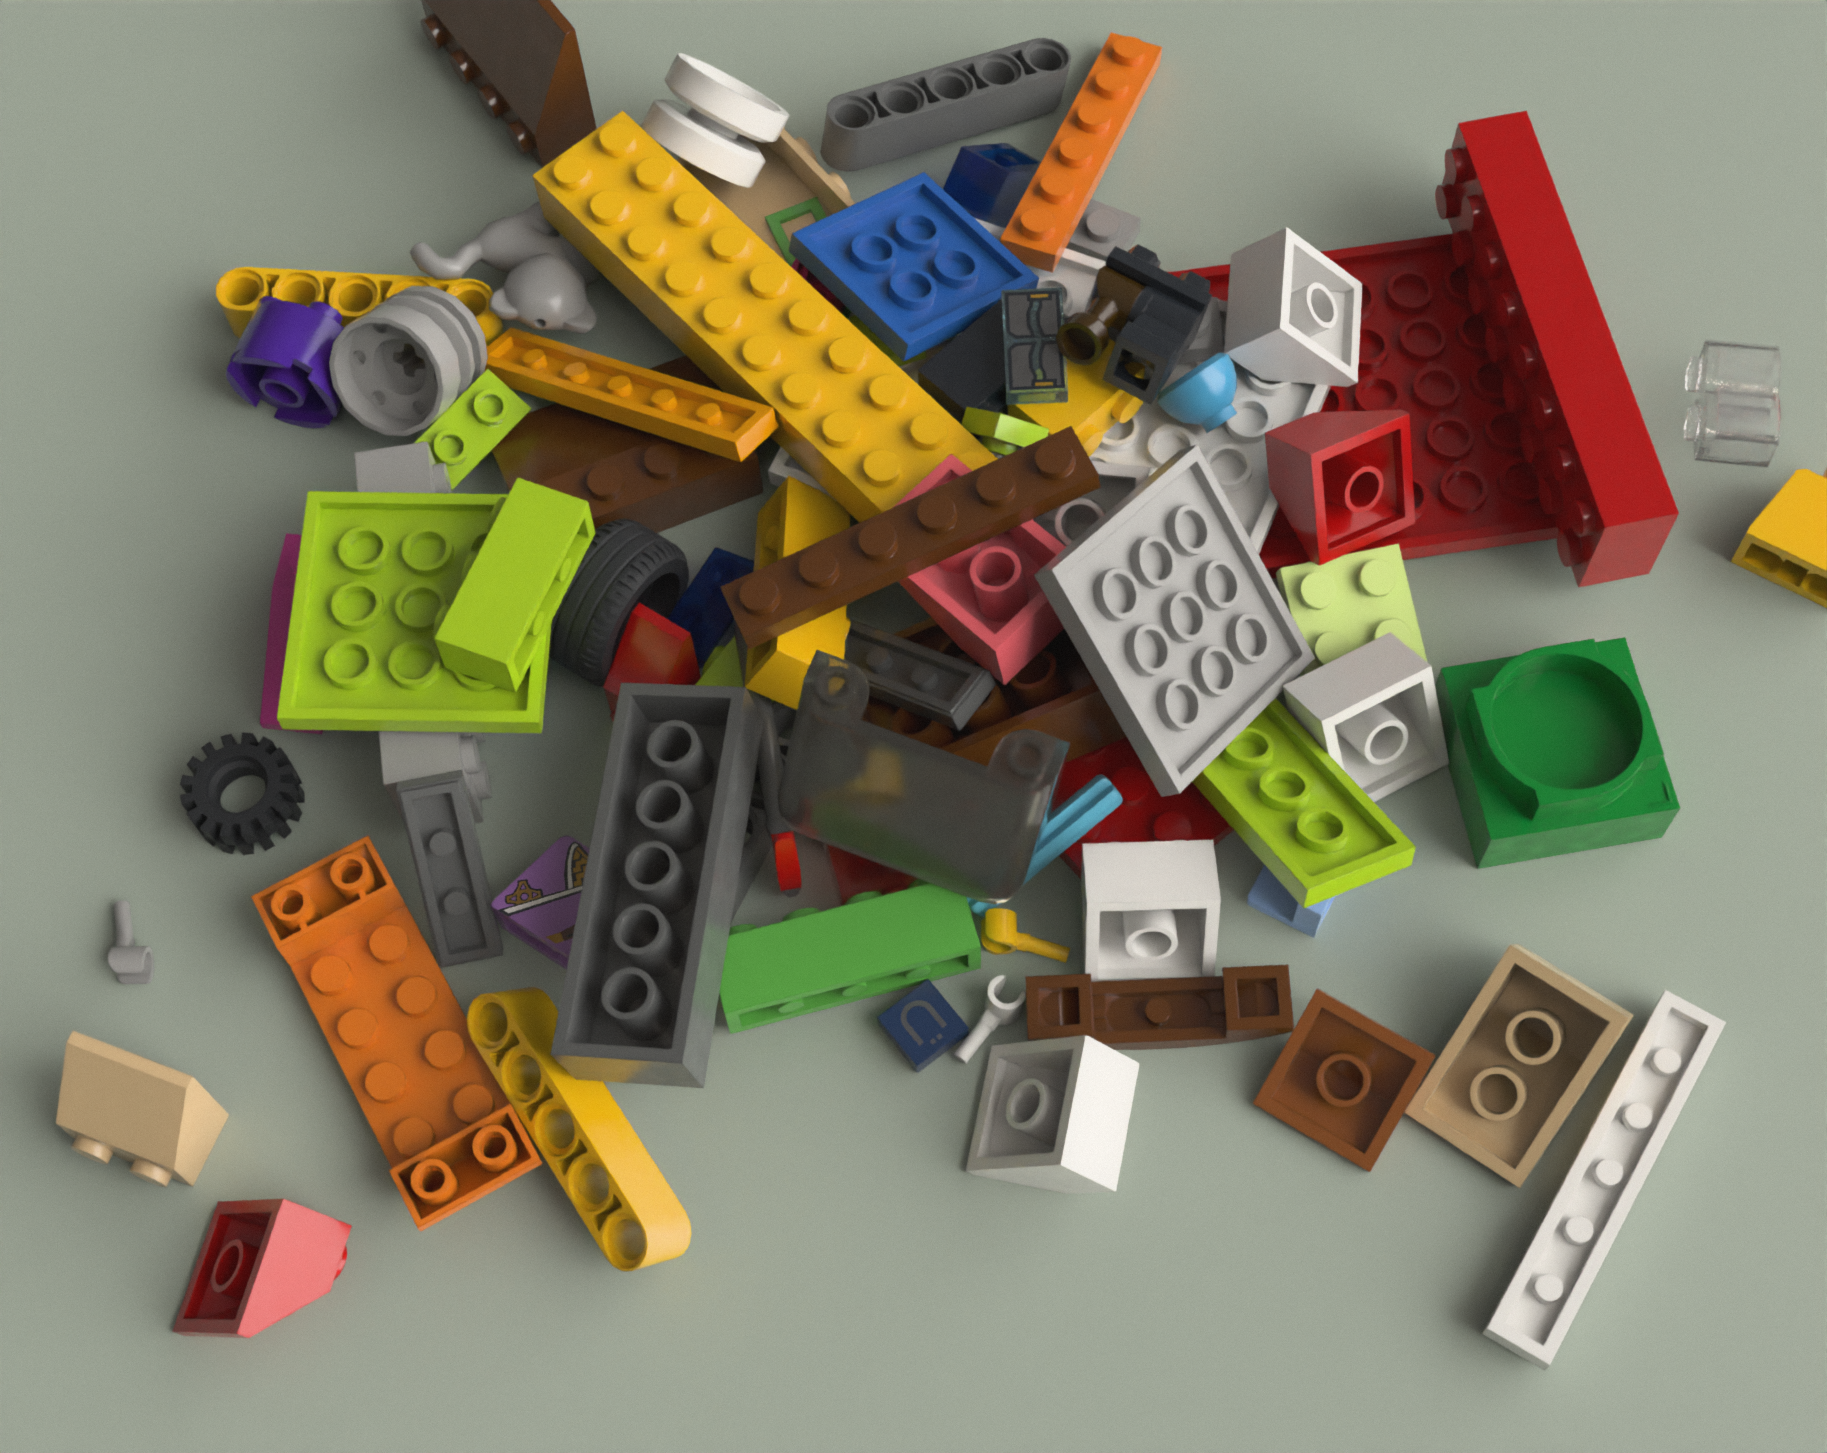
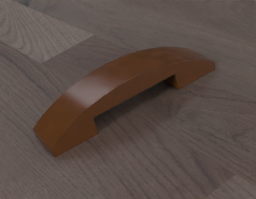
M1288 964L1222 967V976L1091 982V973L1025 976L1028 1041L1087 1035L1113 1050H1152L1228 1044L1293 1032L1294 1030Z

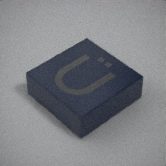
M929 979L877 1017L879 1027L917 1073L969 1035V1027Z

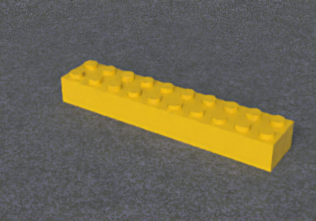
M624 111L618 113L532 175L544 218L725 393L773 407L778 428L769 436L859 523L893 508L950 454L972 471L998 460L997 457Z

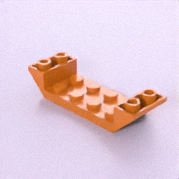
M369 835L251 896L276 948L291 967L392 1168L389 1172L420 1232L543 1164L518 1114L474 1045L468 1032L467 1018Z

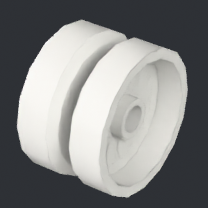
M677 53L664 80L670 91L689 106L671 99L653 100L641 124L642 129L655 141L692 165L736 185L746 188L752 187L766 161L759 149L741 135L761 143L775 142L790 115L774 101L729 74L699 59L683 53Z

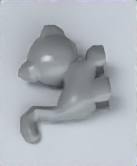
M540 202L534 203L523 212L486 224L474 239L461 245L453 257L440 258L428 244L422 242L416 243L410 251L417 267L434 279H459L479 261L508 273L509 275L504 287L495 291L489 300V310L501 319L517 320L533 329L567 330L576 334H585L596 325L597 316L593 307L587 302L586 288L597 279L600 271L565 237H559L560 233L544 218Z

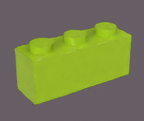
M518 477L507 498L501 497L495 503L489 518V533L479 551L473 550L468 555L461 573L462 585L453 603H446L440 609L433 627V638L445 668L515 693L595 535L588 501Z

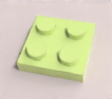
M1399 544L1346 554L1320 566L1313 562L1283 567L1276 572L1281 597L1315 657L1300 673V677L1389 632L1427 662Z

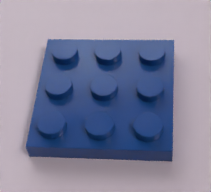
M924 172L792 233L789 252L903 362L963 332L999 300L1005 299L1004 293L1036 291L1039 281L1038 276Z

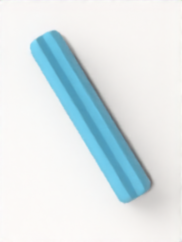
M1102 774L1096 775L963 885L969 908L978 916H985V912L988 909L996 908L1121 805L1123 798L1112 782Z

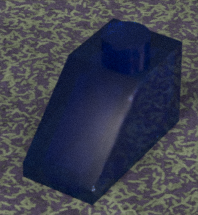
M1009 143L961 146L943 190L973 218L1006 228L1041 161Z

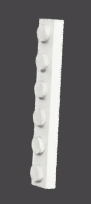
M1667 990L1662 993L1482 1333L1483 1335L1543 1370L1550 1366L1726 1024L1725 1021Z

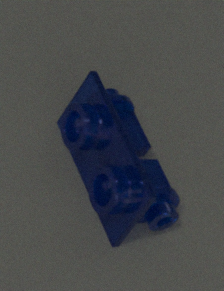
M718 547L714 548L667 618L691 633L698 667L702 669L735 619L720 587L754 571L753 560Z

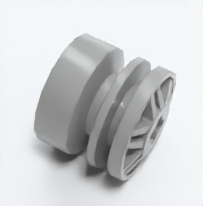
M411 286L393 294L384 302L375 306L373 310L346 325L333 342L329 367L333 388L345 409L361 424L384 435L408 436L428 427L437 420L484 373L488 355L485 335L473 312L456 296L433 286Z

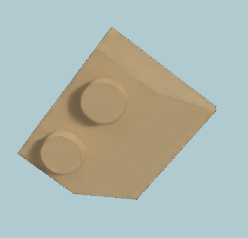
M72 1031L66 1042L56 1124L75 1139L71 1149L91 1160L108 1165L112 1155L133 1164L129 1171L132 1174L166 1188L171 1178L193 1187L229 1114L193 1076Z

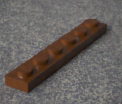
M1072 426L720 588L748 649H752L1101 488L1099 474Z

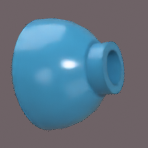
M1219 352L1159 392L1157 403L1174 419L1188 424H1201L1206 433H1209L1237 414L1231 404L1237 389V376L1229 355Z

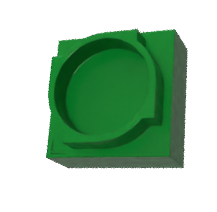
M1625 637L1595 642L1593 638L1545 646L1527 651L1521 655L1441 668L1435 689L1449 759L1448 768L1477 869L1663 837L1680 810V805L1666 765L1663 748L1652 714L1644 696Z

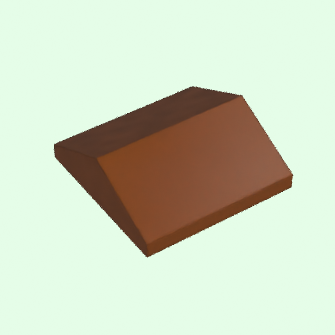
M1317 988L1253 1104L1370 1172L1436 1055Z

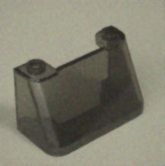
M816 650L804 677L778 792L780 817L787 827L801 835L979 902L998 904L1006 902L1017 895L1025 881L1056 801L1070 743L1035 730L1022 729L1012 731L1000 740L993 752L988 767L863 721L862 717L867 708L870 692L867 677L859 667L851 662Z

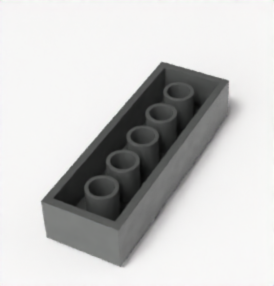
M621 683L551 1049V1055L576 1080L704 1088L764 723L746 687Z

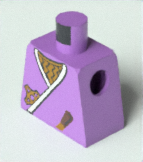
M567 835L560 837L500 893L490 905L502 929L566 970L590 849Z

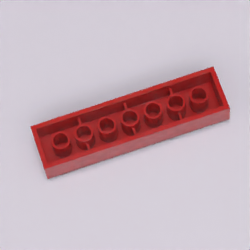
M1527 110L1458 123L1452 148L1447 149L1445 152V175L1442 185L1436 187V207L1442 220L1448 219L1453 233L1452 252L1454 260L1459 267L1465 266L1469 278L1468 294L1471 308L1475 314H1482L1487 329L1485 342L1488 356L1493 363L1499 362L1504 377L1503 396L1506 407L1510 412L1517 413L1522 427L1520 442L1524 458L1528 463L1534 462L1539 475L1538 492L1542 509L1546 514H1552L1558 529L1557 549L1560 560L1565 567L1571 566L1578 588L1649 574L1679 512Z

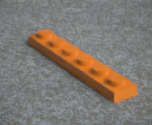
M1110 33L1000 238V242L1023 264L1051 273L1054 272L1160 65L1163 47L1143 42L1135 37Z

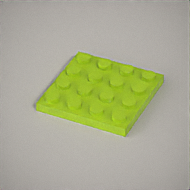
M308 491L277 720L282 729L542 733L551 624L516 693L445 668L433 638V627L440 609L446 603H453L462 585L461 573L468 555L473 550L479 551L489 533V518L495 503L501 497L507 498L509 494Z

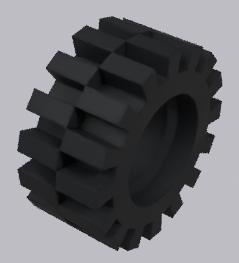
M242 732L241 743L238 744L232 734L220 736L223 748L215 750L211 742H208L201 747L207 758L202 762L192 756L187 763L193 776L182 775L180 785L186 794L180 795L181 804L197 830L213 847L217 843L223 852L233 854L235 846H237L243 855L254 854L253 843L259 842L266 851L275 846L270 836L276 831L284 839L292 832L286 823L288 819L299 822L302 811L297 803H305V793L299 785L302 784V781L281 747L277 749L272 740L263 736L260 742H258L253 733ZM248 775H255L264 780L265 793L253 807L237 813L228 812L221 807V794L234 780Z

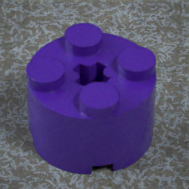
M263 296L260 298L230 358L225 374L229 384L242 399L255 408L260 399L278 408L274 418L304 428H324L330 425L333 416L336 418L343 406L333 388L329 367L333 342L344 329L340 325L343 320L342 315L332 306L322 302H312L307 307L293 302L281 301L271 296Z

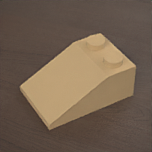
M1510 944L1404 1113L1520 1188L1634 1015L1522 945Z

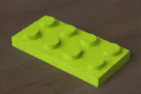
M1276 698L1192 781L1303 909L1412 865L1416 846Z

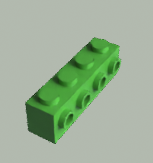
M940 875L926 876L910 883L906 890L886 895L876 891L860 893L849 898L844 906L821 912L817 908L798 909L784 916L782 922L759 928L753 924H741L730 927L719 992L730 1034L920 985L927 979L935 981L981 969V945L961 878L956 876L944 879Z

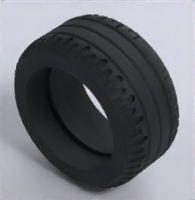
M617 519L595 529V535L552 619L549 657L589 683L603 687L631 613L638 603L643 604L674 623L684 601L689 581V569L684 552L666 538L631 519Z

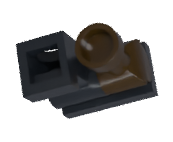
M1139 244L1132 247L1128 252L1115 246L1107 257L1106 266L1099 268L1085 311L1068 317L1057 332L1056 342L1060 352L1071 362L1079 365H1091L1100 358L1109 344L1108 329L1110 327L1116 329L1120 333L1102 380L1151 405L1186 350L1196 338L1212 297L1209 294L1211 284L1209 280L1192 271L1182 273L1178 278L1160 269L1161 262L1157 254ZM1136 362L1148 366L1153 371L1151 379H1140L1133 376L1126 370L1125 364Z

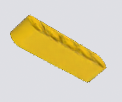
M239 267L226 272L216 285V297L234 335L238 338H241L260 298L263 296H271L281 301L293 302L307 307L312 302L325 303L332 306L342 315L343 320L340 325L345 328L346 325L373 310L375 306L384 302L393 294L411 286H433L456 296L476 316L475 318L485 335L486 347L504 333L501 318L489 310V300L494 293L487 284L475 279H434L427 276Z
M526 987L484 993L473 999L468 1009L467 1028L474 1045L606 1259L613 1267L621 1271H634L676 1259L684 1254L691 1238V1226L688 1216L604 1082L574 1079L551 1055L559 1011L550 997L537 987Z

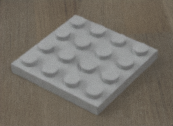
M1198 444L1179 450L1034 574L1161 797L1180 794L1283 691V685L1293 681L1315 659Z

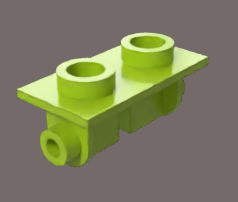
M487 369L414 443L427 441L435 463L446 464L451 491H453L531 411V408L494 373Z

